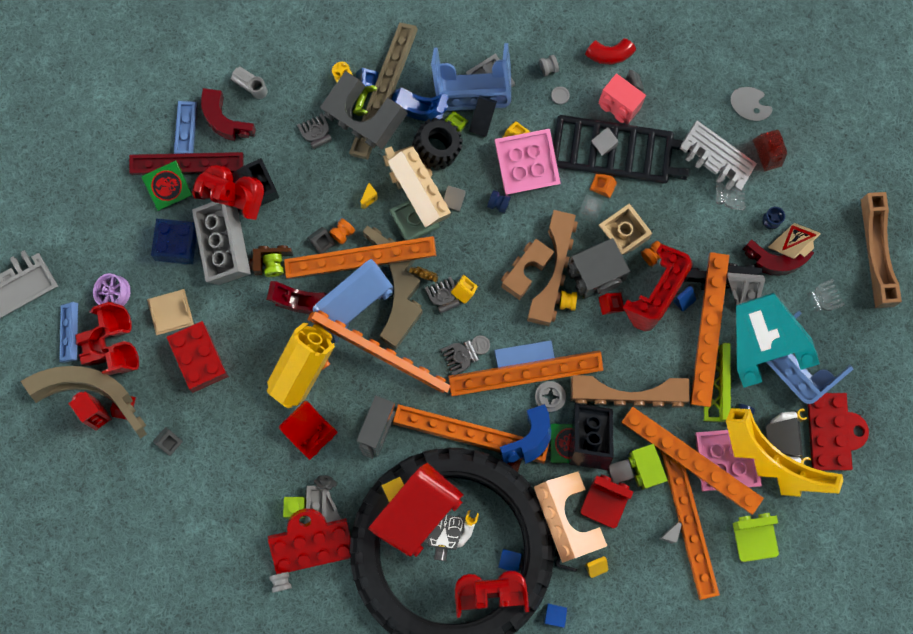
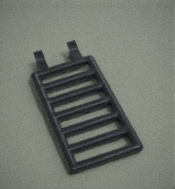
M559 115L557 117L553 142L557 168L663 184L668 182L669 177L687 180L689 176V168L670 167L672 149L681 150L680 146L683 142L682 140L674 139L672 131ZM564 123L575 124L569 162L558 160ZM582 126L593 127L591 141L600 134V128H609L617 140L619 131L630 133L625 170L613 169L616 147L608 152L606 167L595 166L597 149L592 142L588 165L577 163ZM637 134L648 135L643 173L632 171ZM655 136L666 138L662 176L650 174Z

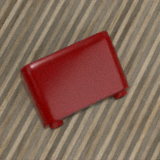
M660 244L656 252L662 258L660 261L661 266L666 268L652 294L649 298L640 295L639 300L635 302L627 300L623 306L633 326L645 332L652 330L661 320L692 268V260L688 254Z
M425 463L410 477L368 529L407 556L411 557L414 555L417 557L424 549L422 546L423 542L451 509L455 512L463 503L460 499L464 494L430 464Z

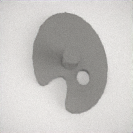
M741 87L731 95V104L734 110L746 119L761 121L768 118L772 113L771 106L759 103V100L765 96L764 92L759 89ZM755 108H758V109L760 110V112H759V113H755V112H754V109H755Z

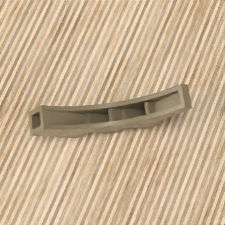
M367 226L363 230V236L373 245L395 242L391 238L386 239L383 237L381 231L375 227L370 228ZM415 260L387 264L394 283V300L390 317L380 334V339L395 350L423 314L422 306L414 300L409 301L420 286L419 276L415 273L407 272Z

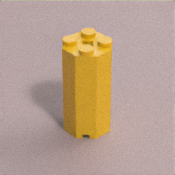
M302 323L294 330L267 381V393L286 408L298 406L306 399L335 347L334 343H331L333 339L332 334L320 325L314 324L311 327L307 326L308 323Z

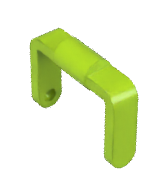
M371 85L364 88L357 99L353 113L358 116L367 115L368 111L362 109L368 92L377 91L376 86Z

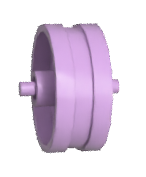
M111 273L104 274L98 278L94 285V300L100 305L109 302L111 299L112 303L124 306L130 297V285L121 276Z

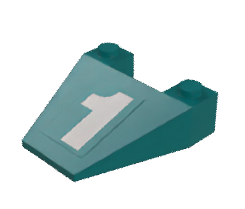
M775 293L736 305L737 372L744 388L762 382V375L758 364L795 353L800 370L820 364L812 338Z

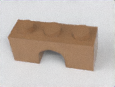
M537 239L533 243L529 242L523 250L525 254L522 257L518 256L512 264L514 266L512 271H507L501 279L503 281L501 287L518 300L523 297L532 283L525 276L524 269L528 266H535L542 271L554 254L553 250Z

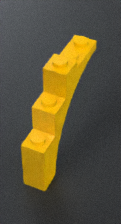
M731 408L726 424L734 457L753 458L758 476L775 477L778 479L781 495L801 497L802 491L840 493L843 483L842 474L817 470L791 459L773 446L761 433L754 421L751 409Z

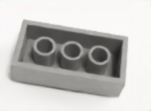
M211 202L192 209L206 282L220 285L250 275L238 208Z

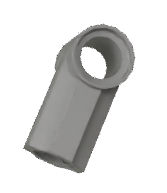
M238 67L233 71L231 81L251 93L256 99L266 97L268 90L262 78L254 76L242 67ZM262 86L259 90H254L255 87Z

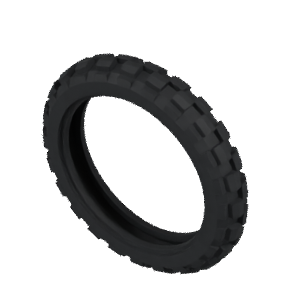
M449 447L432 449L410 456L399 462L378 479L363 499L357 512L350 540V559L353 579L364 605L374 619L390 634H514L528 622L543 600L552 576L555 546L536 492L522 475L507 463L487 453ZM428 463L445 479L460 478L470 480L489 488L500 496L514 513L522 532L524 559L520 574L525 578L527 585L529 612H525L524 605L499 606L488 615L471 622L443 624L424 619L406 608L393 594L385 579L380 559L381 538L368 529L389 504L382 485L398 477L401 478L405 485L422 465Z

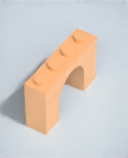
M578 471L534 486L562 563L607 546L600 527L584 533L579 532L569 524L564 510L566 499L585 490Z

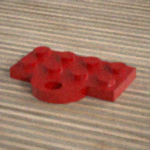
M825 393L816 402L807 404L812 468L821 471L853 470L851 451L861 448L867 442L869 436L868 425L860 415L848 412L847 393ZM855 426H859L863 430L861 437L854 434Z
M301 509L295 512L288 520L287 532L268 536L276 575L350 558L351 536L347 519L326 522L325 517L314 509ZM302 516H308L311 520L304 524L299 519Z

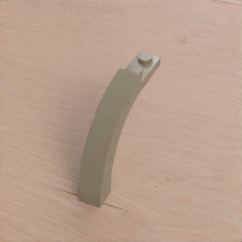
M61 366L40 371L20 381L35 403L52 394L66 390L77 389L99 393L111 400L120 409L140 439L147 435L144 430L146 424L140 416L136 418L133 414L136 410L131 405L133 400L129 393L115 379L107 374H102L98 370L81 366Z

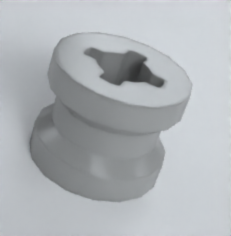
M550 55L547 59H539V66L543 76H548L551 72H559L555 55Z
M289 572L269 577L273 583L272 593L292 588L288 580L290 577Z

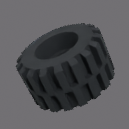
M433 118L431 121L428 119L418 129L412 146H414L415 151L419 154L422 163L427 165L426 168L434 167V170H438L441 167V169H445L455 161L461 151V144L463 143V139L460 138L461 132L456 131L457 126H452L451 121L445 122L443 118H440V120ZM436 138L441 140L446 149L438 150L430 144L429 139Z

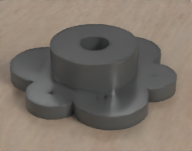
M320 475L314 480V484H316L318 489L331 490L332 487L337 486V482L327 475Z

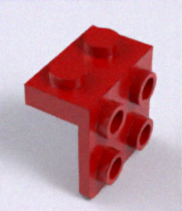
M304 401L279 426L280 431L309 460L317 455L338 433L308 401Z
M601 474L600 477H594L580 513L587 518L614 529L618 526L626 503L631 499L634 491L629 490L630 486L621 482L615 484L611 482L612 479Z

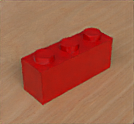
M86 391L77 393L72 397V401L68 403L80 421L96 431L112 420L101 402Z

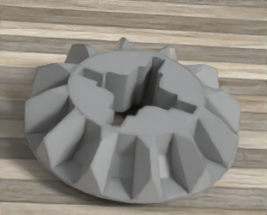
M544 382L536 390V404L538 406L545 404L548 412L558 411L566 401L565 390L556 382ZM550 389H552V395L558 398L553 399L549 405L548 398L542 396L548 395Z

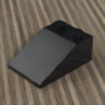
M575 403L569 446V465L608 470L614 458L613 409Z

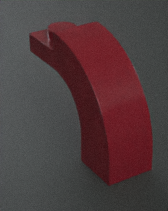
M203 88L201 97L202 110L209 126L215 133L231 141H235L236 134L242 138L255 137L256 129L254 123L233 121L222 114L224 96L221 90Z
M752 239L742 249L748 258L757 261L755 263L756 268H762V273L774 276L795 272L814 254L811 251L805 257L799 254L794 259L786 255H772Z
M271 281L266 300L276 303L275 306L310 315L313 312V307L327 293L301 291L277 281Z

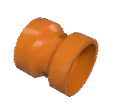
M341 218L338 221L337 228H332L329 234L338 243L343 245L347 241L346 236L352 235L355 229L349 222Z
M659 241L652 243L649 249L645 248L641 251L643 259L651 267L657 264L659 259H662L656 252L661 244Z

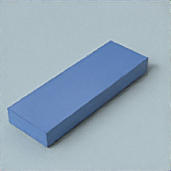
M178 101L174 154L194 153L197 102Z
M75 302L61 305L60 362L67 363L77 360V341L75 335L78 334V303Z
M551 341L494 351L497 368L555 358Z

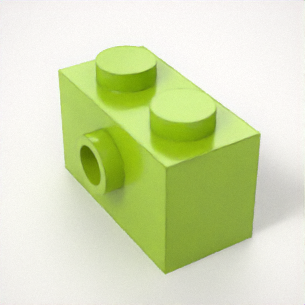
M654 444L629 453L630 457L628 459L631 468H634L637 474L635 481L642 490L668 481Z

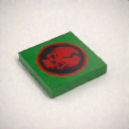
M176 160L141 176L158 211L193 195Z
M551 424L550 463L569 464L572 424Z

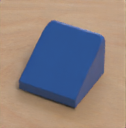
M361 68L356 72V78L365 86H375L378 72Z
M688 286L674 300V303L681 311H685L696 301L692 286Z
M503 549L498 568L518 572L522 554Z
M547 604L544 624L565 628L567 608Z

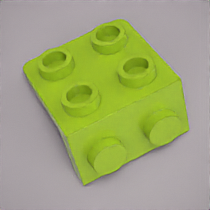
M770 513L758 514L756 519H751V516L739 517V521L733 523L741 562L773 558L779 555L773 526L778 524L777 515L770 516Z

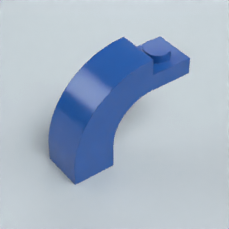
M401 87L394 91L391 100L406 110L408 113L406 116L417 120L427 121L429 119L431 121L433 118H437V120L442 118L447 110L449 97L443 93L433 98L421 97Z
M545 404L527 410L531 430L526 437L500 447L503 462H515L523 458L525 464L538 458L546 450L551 439V424Z

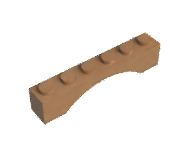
M886 192L867 193L861 199L875 308L895 307L902 300L899 282L892 268L888 248L887 226L889 208Z
M553 210L548 234L555 249V269L548 285L539 295L532 299L527 318L528 322L550 326L551 321L555 322L557 311L554 310L555 303L559 304L561 297L558 289L559 285L563 286L565 275L562 272L563 268L568 266L570 257L566 255L567 251L572 249L574 239L570 238L572 232H576L578 224L575 221L576 215Z
M573 375L571 377V401L585 405L587 402H595V405H606V402H614L615 406H625L626 403H633V406L638 407L645 406V403L653 404V407H664V404H672V407L680 408L689 402V379L669 378L663 384L653 389L642 392H625L610 388L593 376Z

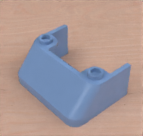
M504 43L503 60L496 61L492 66V73L456 75V69L453 65L449 63L440 64L438 48H434L431 67L436 96L443 93L449 97L446 111L473 110L476 108L479 96L497 101L495 108H505L510 105L511 64L508 43Z
M370 259L323 297L312 310L313 312L322 311L328 314V319L334 322L338 320L346 325L345 328H347L349 323L374 301L382 298L386 300L392 296L394 289L373 259ZM329 332L330 334H332V338L335 342L339 341L338 336Z
M798 311V312H796L793 316H794L795 319H796V318L799 317L802 313H801L800 311ZM793 354L766 362L801 401L806 404L816 402L853 370V367L848 365L836 377L828 370H819L812 376L807 369L800 370L798 361Z

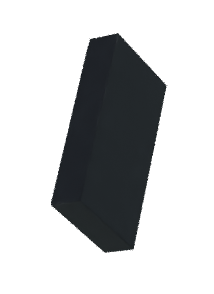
M483 96L478 97L469 132L487 137L497 101Z

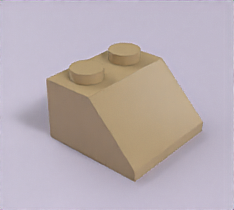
M630 203L599 224V227L609 239L614 238L622 255L635 250L649 240L652 235L650 229Z

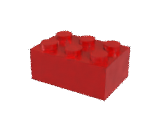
M203 321L167 336L184 379L192 393L229 377Z

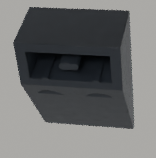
M262 158L244 165L232 173L234 183L239 178L245 176L257 178L261 181L264 188L261 206L279 198ZM238 208V213L241 215L242 210Z

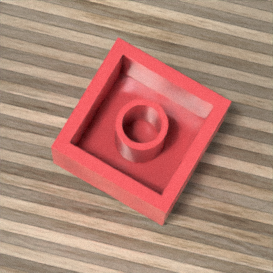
M616 73L603 89L598 104H600V107L605 112H611L615 115L617 121L628 125L641 109L646 95Z

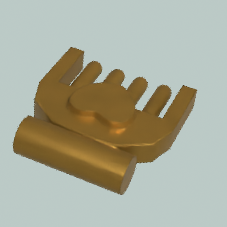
M418 266L417 268L410 267L409 269L410 273H415L421 278L431 279L434 282L438 280L437 273Z

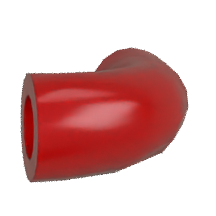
M625 38L614 46H604L595 40L588 47L585 56L599 64L614 65L624 62L636 51V47L630 40Z

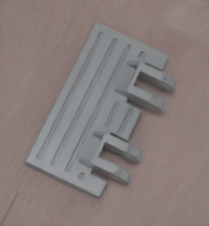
M699 121L693 124L680 146V149L685 153L690 150L685 159L688 162L694 158L695 154L700 157L695 167L700 168L704 163L703 166L714 174L720 171L716 180L717 183L723 182L725 176L730 179L725 187L728 191L734 186L740 192L757 164Z
M22 251L21 256L29 268L23 271L17 258L13 256L10 260L18 274H15L12 268L0 274V318L58 287L57 282L39 253L32 256L34 265L26 251Z

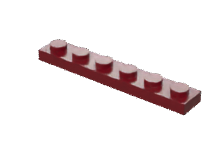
M243 152L129 155V173L131 175L148 174L175 160L183 174L203 173L212 165L225 166L231 172H235L244 166Z

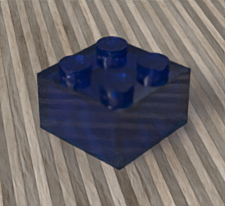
M156 218L151 251L153 259L160 262L193 265L197 239L195 223Z

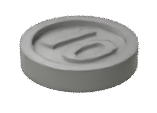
M561 86L554 88L551 93L552 101L558 105L567 103L570 97L569 91Z
M476 336L471 342L478 355H483L490 349V342L485 336Z

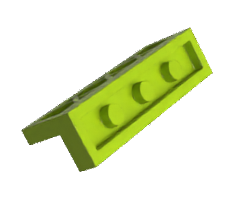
M722 343L718 346L719 359L716 363L719 362V367L716 365V370L719 372V377L714 381L713 386L719 391V396L715 400L712 399L711 406L714 405L719 410V417H708V409L710 407H704V421L726 422L731 410V343Z

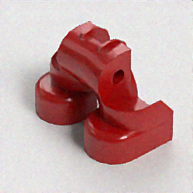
M212 165L197 177L192 194L195 199L205 200L210 198L214 203L239 208L242 210L244 218L256 220L263 199L264 188L261 181L253 177H241L234 183L230 169L225 166Z
M112 302L94 306L90 313L98 316L99 326L75 335L76 345L82 347L83 353L79 354L81 365L90 366L107 362L108 369L102 371V374L107 375L137 370L139 368V356L135 347L130 342L123 341L107 347L105 341L111 335L120 336L130 333L132 323L128 311L122 305Z
M509 570L503 572L497 579L482 580L475 574H466L460 577L455 584L457 618H460L461 610L488 608L487 598H499L500 607L524 605L525 612H529L526 581L517 571Z

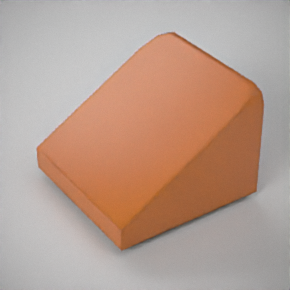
M596 174L590 190L611 198L617 181L613 176Z

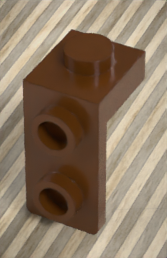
M279 245L277 248L258 246V249H253V258L249 260L250 270H253L255 276L263 275L264 255L277 253L282 256H293L292 248H288L286 245Z

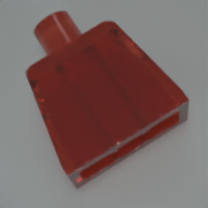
M778 129L763 133L753 139L764 172L783 166L787 156V149Z

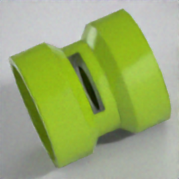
M273 253L263 256V263L266 265L264 269L266 277H276L284 274L283 267L281 266V254Z

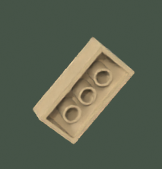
M414 147L401 151L388 161L425 228L450 217L451 212L446 202L443 200Z

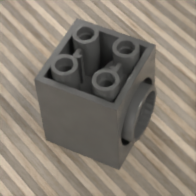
M614 238L572 256L567 268L569 277L571 279L574 278L577 284L575 285L577 293L580 296L582 295L584 299L597 293L603 294L621 285L630 273Z

